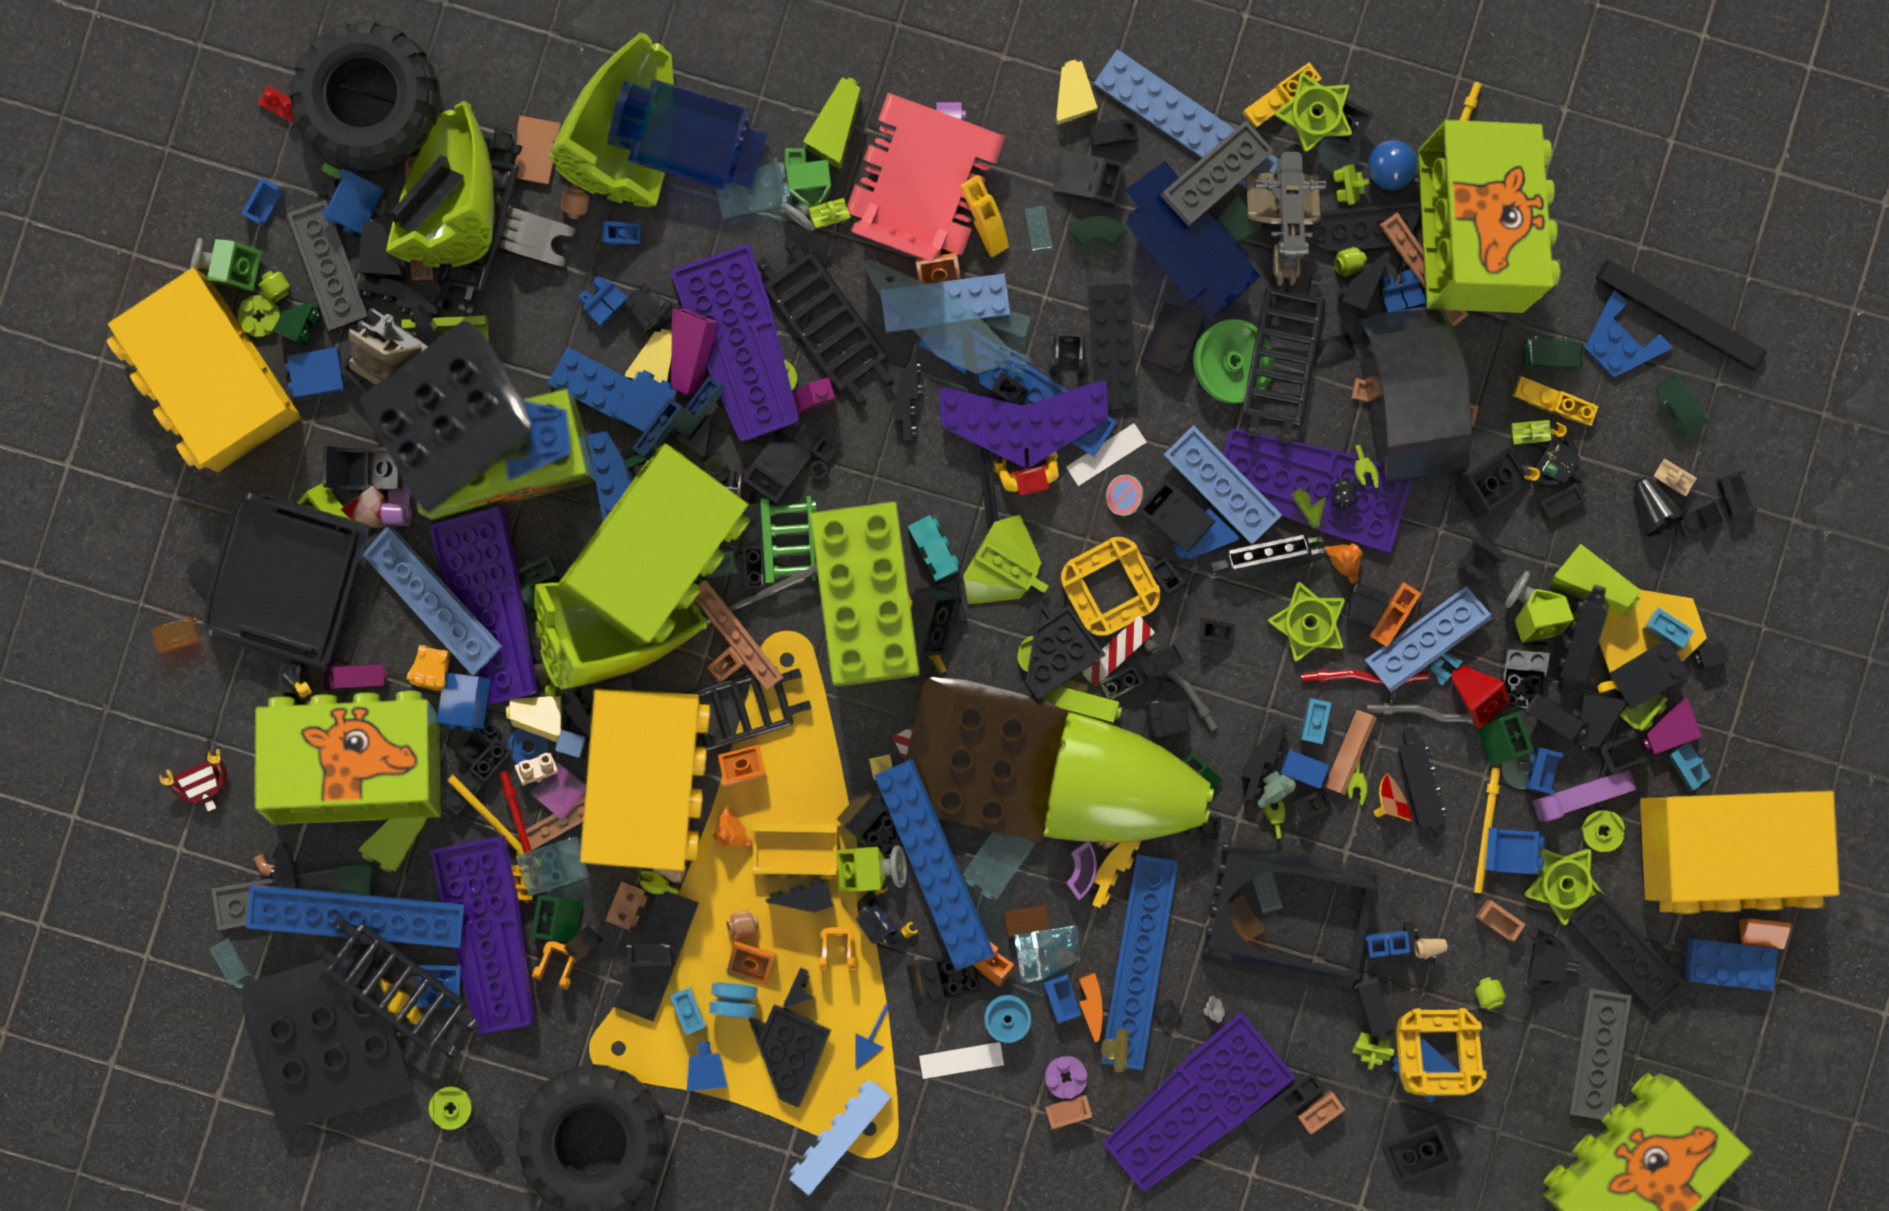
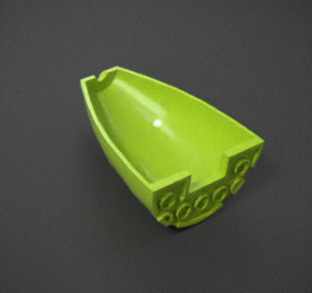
M638 33L637 36L620 48L598 69L582 89L556 137L551 149L550 161L556 164L555 169L564 178L594 195L595 192L607 195V200L618 203L626 200L634 202V206H656L665 175L672 139L674 82L671 53L666 51L660 44H652L650 37L644 33Z
M463 101L455 105L454 110H447L438 115L436 125H433L428 135L429 139L419 149L399 202L441 155L448 158L451 170L462 174L464 179L418 232L413 231L410 233L396 226L393 221L386 252L401 260L410 262L412 259L423 262L424 266L439 267L440 264H451L452 267L478 260L489 249L494 222V178L489 151L480 126L471 110L472 106L469 103Z
M558 583L535 585L534 609H537V618L539 620L535 622L537 638H541L542 650H540V654L551 682L555 686H560V689L592 684L633 672L662 658L681 646L699 631L707 628L706 618L700 613L699 604L693 600L686 609L683 607L681 610H678L674 607L668 617L676 622V624L662 643L658 642L655 645L650 641L646 644L637 645L558 588Z
M1068 713L1061 742L1062 749L1060 748L1051 791L1050 809L1047 814L1044 837L1072 841L1120 843L1171 835L1201 826L1203 822H1208L1210 810H1206L1207 801H1212L1214 789H1210V783L1189 765L1166 749L1138 734L1097 719Z

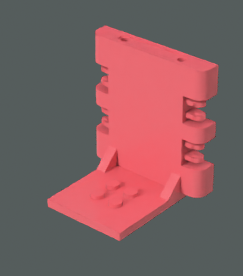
M887 93L878 120L897 128L893 130L880 125L879 130L882 133L893 135V139L890 143L884 139L876 138L875 143L889 148L888 151L873 145L868 146L864 160L878 165L882 169L880 170L868 165L865 167L867 172L879 175L877 182L866 177L861 178L860 181L874 187V191L857 184L854 185L846 208L849 214L862 218V220L854 223L852 232L931 262L941 255L943 249L963 255L973 228L953 221L954 218L969 223L971 220L969 216L957 213L959 205L971 210L968 203L961 200L962 197H965L960 185L968 181L969 178L971 179L976 176L971 173L973 166L989 171L990 166L975 161L976 157L997 163L1006 136L892 93ZM980 176L982 182L984 183L985 178H983V176Z

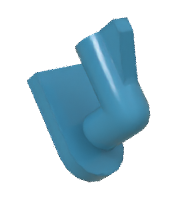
M1446 652L1441 655L1455 668H1458L1463 662ZM1439 657L1430 664V669L1436 674L1439 683L1443 685L1451 674L1441 667L1445 661Z

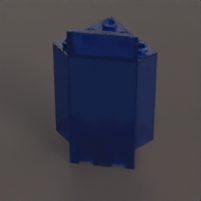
M652 79L649 88L624 81L616 101L607 144L629 150L628 162L720 190H725L726 184H731V182L752 188L768 132L748 127L751 118L747 116L748 107L656 79Z
M1164 161L1125 189L1139 207V209H1135L1128 215L1129 220L1125 224L1189 301L1194 299L1210 319L1224 311L1250 289L1249 287L1261 276L1246 259L1249 257L1247 252L1210 208L1188 226L1160 196L1162 192L1179 179V176L1170 165Z

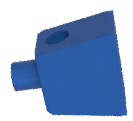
M710 1041L697 1042L698 1055L689 1056L687 1091L727 1088L728 1080L721 1054L711 1053Z

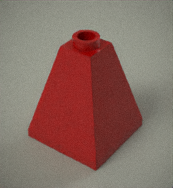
M1466 666L1458 667L1451 673L1453 684L1477 729L1481 728L1510 704L1505 684L1502 681Z

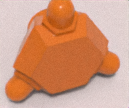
M1353 543L1350 545L1326 546L1325 549L1328 553L1327 556L1330 557L1331 564L1340 574L1348 576L1350 583H1357V574L1361 564L1360 558L1363 556L1358 546Z
M724 807L721 810L716 831L713 834L714 841L720 847L744 846L750 848L753 845V841L746 837V829L738 818L731 815L730 809Z

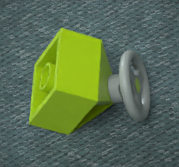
M1525 571L1505 603L1507 608H1510L1516 599L1525 603L1514 620L1521 642L1527 643L1561 636L1574 620L1566 597L1545 590H1534L1527 586L1526 583L1530 577V572Z
M895 846L892 849L890 859H885L878 847L836 850L839 892L881 890L886 876H892L894 884L899 888L903 887L906 883L907 861L904 850L900 846Z

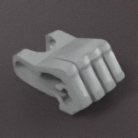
M512 207L510 210L512 219L507 218L505 226L509 227V229L504 228L502 232V237H505L506 240L502 239L500 248L554 265L565 266L566 259L555 253L551 241L559 235L573 236L576 229Z

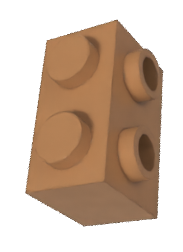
M621 881L605 921L627 930H631L632 926L636 927L640 918L637 915L640 907L644 908L648 898L645 895L646 891Z

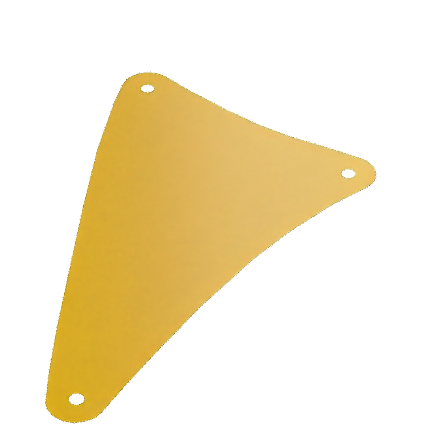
M781 631L768 637L762 644L761 649L781 674L794 669H800L802 677L783 682L782 685L789 706L809 700L812 709L793 714L794 723L792 726L732 744L731 751L759 744L767 776L727 787L724 786L723 777L721 779L711 813L697 847L696 861L691 862L678 894L698 902L699 905L655 1020L652 1022L614 1007L590 1039L589 1053L593 1064L609 1065L619 1070H625L634 1075L641 1083L687 1090L689 1056L698 1055L697 1042L710 1041L711 1053L721 1054L728 1087L694 1090V1092L738 1103L775 1117L816 1136H819L824 1130L828 1132L833 1126L830 1122L838 1113L842 1116L847 1110L844 1107L851 1097L856 1099L860 1094L858 1091L860 1086L865 1081L869 1083L873 1080L889 1093L891 1098L871 1120L877 1127L876 1133L872 1136H867L862 1131L847 1151L862 1158H876L884 1155L894 1146L898 1137L899 1124L897 1087L888 1009L872 1039V1042L884 1048L856 1068V1033L868 1039L884 1006L887 1004L877 945L871 943L856 921L858 914L857 902L867 891L839 892L837 871V875H832V879H823V882H829L835 904L834 907L817 912H808L766 903L765 899L770 898V893L782 890L783 894L790 892L789 888L803 885V888L810 887V882L819 880L820 875H811V879H800L799 874H790V878H778V874H769V878H757V874H752L753 845L750 848L744 846L720 847L713 839L721 810L724 807H728L731 815L738 818L746 829V837L752 841L753 823L838 824L837 850L858 848L856 837L837 820L838 816L849 805L824 684L814 648L803 635L793 631ZM790 653L793 655L794 663L792 666L784 667L781 665L780 657L782 654ZM750 683L745 707L751 727L754 729L764 726L752 684ZM761 684L772 723L783 720L784 717L775 687L773 686L770 690L766 691ZM741 720L739 721L736 734L744 732ZM750 911L753 916H757L759 928L756 929L753 937L737 941L777 953L766 985L726 972L733 945L736 941L733 936H729L726 924L733 913ZM849 928L853 931L855 941L853 957L856 958V970H848L847 966L848 937H828L827 970H819L818 961L822 957L821 931L823 929ZM800 967L809 970L807 975L810 976L806 987L801 986L800 990L815 996V998L786 1009L832 1029V1032L799 1108L779 1099L748 1020L749 1017L734 1018L709 1013L711 1001L724 1000L722 997H716L711 994L713 982L758 987L757 998L754 1000H743V1002L756 1005L755 1018L767 1022L774 1004L783 1007ZM692 987L707 1026L685 1035L670 995ZM616 1041H621L626 1046V1051L621 1056H616L612 1053L611 1046Z

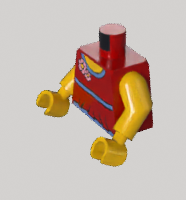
M1056 451L1046 457L1047 462L1012 471H1007L1006 459L1002 457V463H997L994 460V469L996 473H999L1005 490L1013 491L1018 495H1026L1049 489L1051 483L1057 480L1059 476L1056 460L1058 454Z

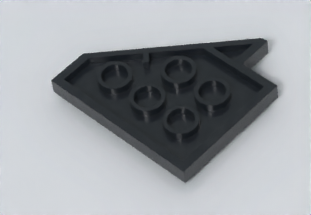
M1040 602L1038 605L1025 686L1037 702L1103 659L1106 655L1070 605H1067L1054 615H1051L1043 602Z
M774 1004L767 1022L755 1017H749L748 1020L779 1099L799 1108L832 1029Z

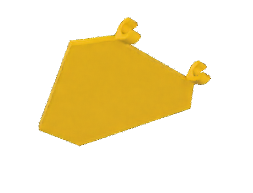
M1641 590L1638 595L1640 600L1630 613L1626 611L1621 616L1608 610L1598 642L1608 672L1614 671L1661 643V641L1642 629L1651 614L1658 607L1694 630L1684 648L1676 652L1683 662L1707 638L1693 598ZM1574 612L1575 614H1572L1573 619L1578 620L1579 614ZM1612 678L1611 681L1597 686L1599 694L1612 689L1618 690Z

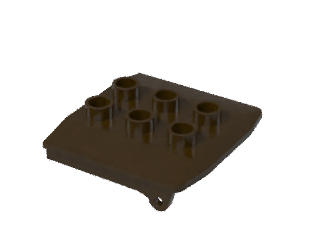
M931 677L923 684L905 762L913 759L937 818L1041 843L1047 814L1050 809L1051 791L1069 712L1042 699L1037 702L1030 695L965 679Z

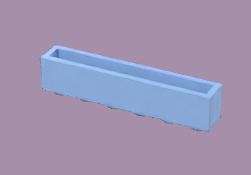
M873 1080L869 1083L865 1081L858 1089L860 1094L857 1098H850L844 1106L847 1110L842 1116L838 1113L830 1122L833 1125L828 1132L824 1130L817 1138L819 1143L816 1147L810 1146L803 1156L806 1159L801 1165L797 1162L790 1170L792 1175L789 1179L806 1194L810 1195L891 1098V1095Z

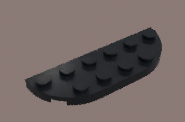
M1421 202L1321 211L1320 221L1314 224H1304L1305 233L1313 234L1312 237L1305 238L1315 247L1335 253L1353 247L1359 250L1388 248L1393 246V244L1379 225L1395 213H1398L1412 232L1419 220Z

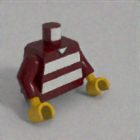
M216 749L217 756H212L210 751H208V761L174 775L175 779H173L170 770H166L168 778H163L161 775L159 777L161 783L167 785L176 796L187 803L198 804L203 802L206 811L210 812L219 808L214 796L223 793V788L226 785L227 769L222 759H220L221 751Z

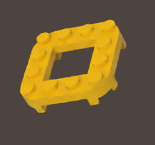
M1113 537L1071 559L1064 566L1061 573L1063 589L1087 630L1095 636L1110 635L1129 625L1138 616L1141 618L1146 616L1157 607L1160 600L1159 586L1156 584L1142 558L1137 545L1124 537ZM1119 559L1138 596L1101 614L1082 578Z
M1417 1008L1399 1018L1396 1027L1401 1081L1407 1092L1419 1096L1468 1095L1482 1085L1483 1080L1486 1079V1071H1483L1479 1035V1030L1482 1029L1480 1021H1477L1471 1013L1467 1012V1009L1420 1010V1008ZM1419 1033H1456L1460 1073H1426V1071H1423Z

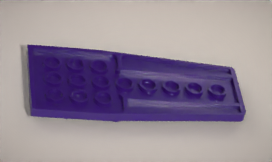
M749 243L670 270L683 309L718 322L706 366L711 377L726 388L720 397L739 440L746 442L797 424L799 416L771 306Z
M1230 430L1223 455L1282 514V517L1330 536L1391 553L1412 480L1383 485L1380 464L1377 461L1371 460L1378 471L1379 486L1378 488L1374 487L1369 472L1364 474L1366 486H1363L1355 475V461L1359 460L1357 455L1290 441V444L1286 447L1279 445V438L1258 434L1257 438L1255 437L1253 440L1246 438L1247 431ZM1347 477L1350 478V481L1357 484L1356 494L1358 501L1351 504L1352 508L1340 509L1338 508L1339 505L1332 503L1333 493L1331 491V484L1337 482V478Z
M503 506L429 525L442 581L502 646L482 670L475 675L476 677L490 679L487 705L535 694L537 692V685L518 569Z
M505 835L430 850L441 902L464 905L460 948L453 947L458 966H461V977L473 1019L481 1024L477 1032L481 1034L533 1024L535 1020L519 902Z
M1240 1012L1194 1050L1104 1140V1145L1140 1189L1147 1190L1246 1120L1296 1077L1242 1012Z

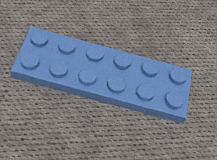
M1005 274L880 290L886 333L1010 316Z
M1194 425L1164 453L1168 461L1251 545L1282 516Z
M1466 586L1394 638L1388 647L1383 646L1365 659V661L1387 689L1392 692L1491 620L1492 615Z

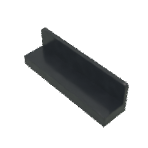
M441 155L393 208L391 215L396 226L410 233L413 231L418 232L463 181L464 176L451 170L447 157Z

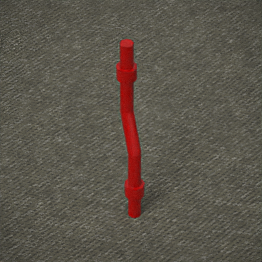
M1318 670V673L1301 674L1302 682L1318 681L1319 683H1324L1327 680L1354 678L1382 684L1377 675L1356 670L1330 672ZM1428 671L1418 672L1403 684L1412 683V681L1427 680Z

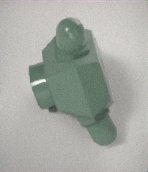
M1277 771L1263 779L1266 784L1264 786V794L1257 805L1263 809L1269 803H1276L1295 790L1296 784L1294 780L1283 774L1279 775Z

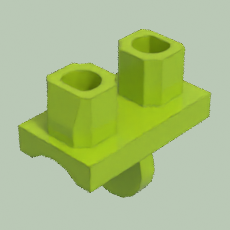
M1348 164L1334 171L1335 182L1345 181L1346 189L1337 190L1338 202H1348L1349 205L1360 201L1359 194L1365 193L1364 185L1370 183L1369 179H1363L1362 172L1356 173L1355 164Z
M844 198L808 209L815 229L851 218Z
M1549 420L1511 424L1513 445L1552 441Z
M1362 1032L1353 1047L1352 1053L1362 1055L1361 1061L1368 1062V1069L1371 1070L1374 1064L1382 1065L1383 1060L1390 1061L1391 1056L1394 1055V1049H1391V1038L1379 1041L1378 1046L1372 1045L1371 1034Z

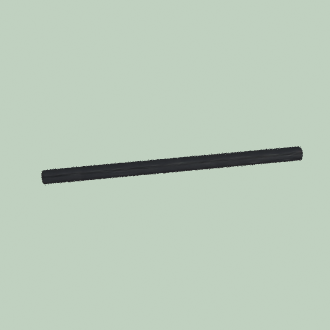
M972 336L962 337V346L969 393L981 396L974 340ZM977 445L989 531L994 522L999 521L990 454L988 450Z

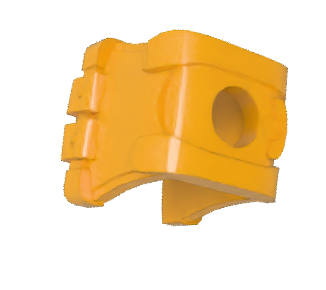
M420 645L415 662L408 672L406 679L418 687L441 691L445 686V673H448L451 653L446 650H438Z
M849 928L823 929L821 931L822 957L818 961L819 970H827L828 937H848L847 966L848 970H856V958L853 957V945L855 943L853 931Z
M548 942L544 947L539 967H535L532 977L541 981L552 951L560 952L570 956L559 983L561 989L568 990L571 983L569 977L574 963H577V961L564 949L565 945L557 942Z

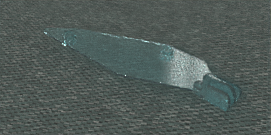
M868 259L864 262V267L877 292L937 357L976 374L1001 367L1022 377L1025 373L1020 369L1026 370L1028 365L1023 361L1030 362L1031 358L1008 348L964 300ZM889 276L894 278V281L891 283L886 281V278Z

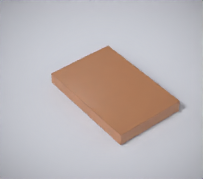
M525 116L519 117L515 144L521 145L523 148L515 162L519 166L517 179L545 185L550 184L554 164L550 161V153L553 141L556 140L561 129V123Z

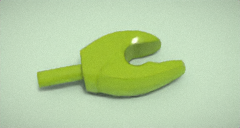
M1356 445L1359 460L1355 461V475L1358 481L1363 486H1366L1364 474L1369 472L1374 487L1378 488L1379 476L1376 466L1368 457L1364 458L1361 445Z
M1359 759L1346 793L1349 799H1352L1353 789L1359 787L1360 805H1363L1367 797L1368 785L1364 774L1360 773Z
M1282 799L1277 801L1278 809L1276 810L1270 807L1271 803L1263 808L1269 823L1275 825L1277 839L1282 838L1280 824L1284 823L1286 817V808Z
M651 871L641 872L642 877L651 881L640 880V885L645 891L651 894H664L665 891L674 894L679 893L678 889L669 886L668 881L662 875Z

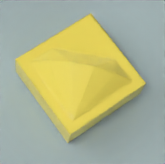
M890 754L869 759L874 779V775L893 768Z

